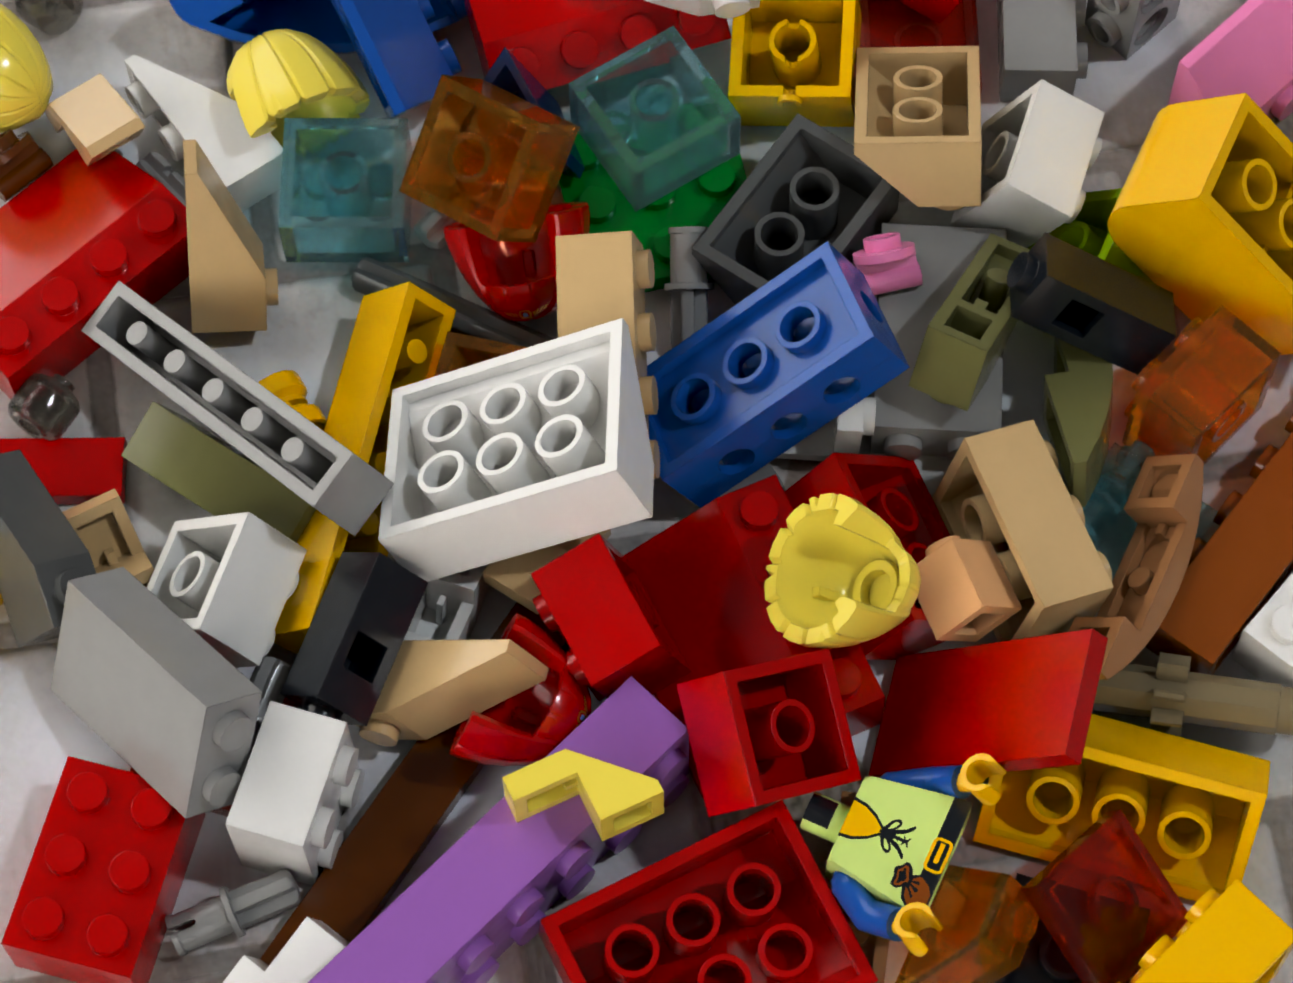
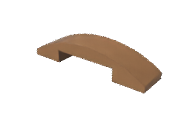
M1197 454L1146 457L1123 508L1137 523V526L1112 580L1114 588L1101 606L1096 617H1075L1068 631L1093 628L1108 638L1099 680L1110 679L1137 657L1160 627L1179 591L1194 547L1202 505L1204 461Z

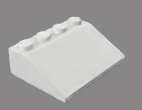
M623 318L392 389L384 476L392 481L394 485L382 500L378 541L399 565L428 582L653 517L654 461L629 326Z

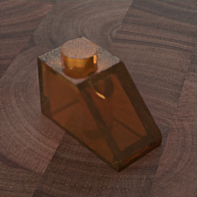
M949 865L930 907L943 925L942 931H937L935 928H925L919 932L918 936L929 950L922 957L914 956L909 951L895 983H994L1020 966L1028 944L1037 930L1038 920L1044 906L1010 874Z

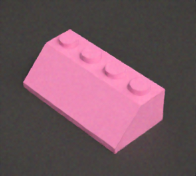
M1248 0L1179 61L1168 105L1247 93L1271 120L1274 117L1280 121L1287 118L1293 112V0Z

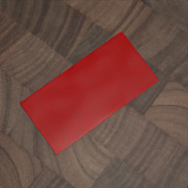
M1092 628L898 656L868 776L880 778L885 772L930 766L963 765L969 757L980 753L990 755L1007 772L1080 765L1108 638Z

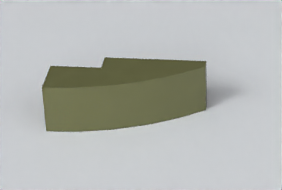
M1055 337L1054 373L1044 375L1043 421L1050 443L1058 458L1063 482L1069 494L1075 496L1083 508L1086 507L1099 481L1108 453L1112 422L1113 365L1102 358Z
M155 401L151 403L121 455L214 516L250 512L296 543L316 511L314 507L235 447L221 441L185 416Z

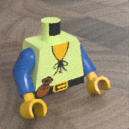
M980 753L969 757L963 765L930 766L885 772L880 778L867 776L863 779L851 806L821 793L814 792L802 818L800 829L834 843L827 859L825 876L831 882L832 894L858 930L891 941H903L908 950L917 957H922L928 952V947L918 934L925 928H935L937 931H942L943 925L930 907L969 819L973 803L964 799L968 798L972 793L982 804L988 806L995 805L1000 800L1001 794L993 786L983 784L989 776L996 774L1002 776L1007 772L994 758L988 754Z

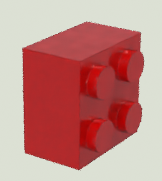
M599 533L531 573L541 593L532 599L535 608L552 633L558 630L562 638L570 646L571 650L565 653L568 661L566 665L580 686L586 685L590 688L598 701L608 698L630 676L653 695L691 672L633 565Z
M830 648L726 670L676 684L708 817L748 809L862 780Z

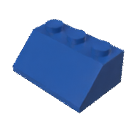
M331 0L389 121L458 87L454 75L462 72V69L448 40L444 39L437 42L426 21L435 17L429 0Z

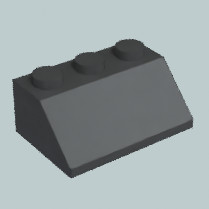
M797 113L693 246L692 255L736 305L827 241L855 266L852 254L864 249V238L880 234L882 223H889L898 211L900 192L856 157L853 145Z

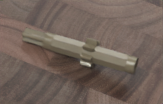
M1160 652L1157 667L1129 663L1122 671L1110 679L1099 680L1093 710L1150 718V729L1181 737L1184 723L1270 735L1277 733L1293 736L1292 687L1281 686L1282 684L1190 672L1191 656Z

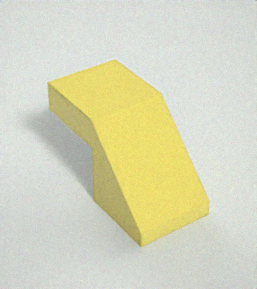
M563 749L502 777L505 800L517 823L577 795L580 796L602 842L664 814V790L658 779L568 749Z

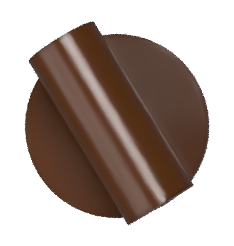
M9 129L0 134V198L4 202L8 201L54 165L49 155L37 145L28 131L16 136Z

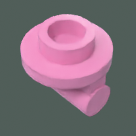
M899 232L881 233L863 239L864 249L852 254L855 267L864 274L874 295L922 286L923 284L920 265L916 258L915 243L910 241L901 242Z

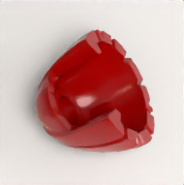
M587 202L540 205L532 208L526 207L511 210L509 216L505 212H497L478 216L475 219L452 223V225L445 226L443 230L446 243L457 267L477 297L489 309L503 318L513 321H530L546 317L557 310L555 236L589 234L590 210Z
M516 613L505 628L500 639L512 640L549 668L546 680L481 713L472 711L469 719L459 724L449 751L450 755L459 759L484 765L504 767L530 765L545 758L592 713L591 696L588 686H580L572 676L566 665L568 661L563 648L547 632L531 620Z

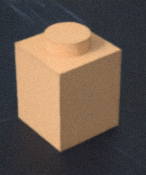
M958 535L944 537L931 544L925 550L926 557L917 563L921 577L920 591L917 599L936 640L977 642L1022 609L991 541L961 539Z

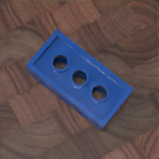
M828 241L647 366V376H655L658 388L657 415H648L649 440H657L659 446L660 477L665 483L700 508L910 368L864 274Z

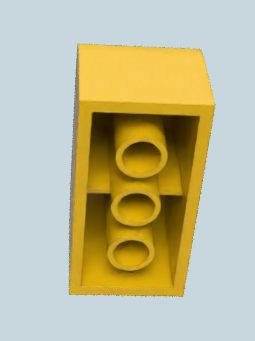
M1247 93L1180 102L1162 108L1153 121L1109 216L1107 226L1111 238L1156 285L1172 292L1174 304L1195 325L1211 337L1226 345L1249 353L1260 355L1293 354V143Z

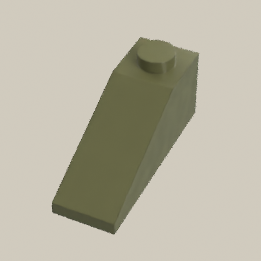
M991 233L929 323L908 386L930 395L940 403L953 405L965 411L969 410L988 380L1018 321L1011 317L1010 287L1007 285V275L1014 259L1021 252L1025 251L1028 253L1030 249Z

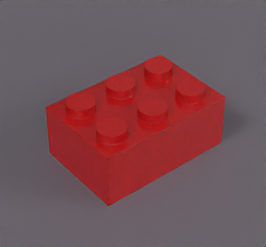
M68 756L1 942L17 967L77 983H149L167 930L165 916L173 912L206 814L203 813L185 819L139 774Z

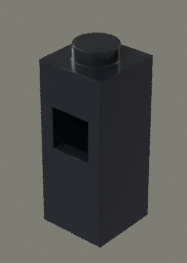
M1046 232L1028 253L1025 251L1021 252L1010 266L1007 275V285L1010 287L1011 317L1138 376L1177 337L1172 292Z
M342 552L280 694L300 705L302 710L345 721L348 725L367 726L428 582L380 552Z

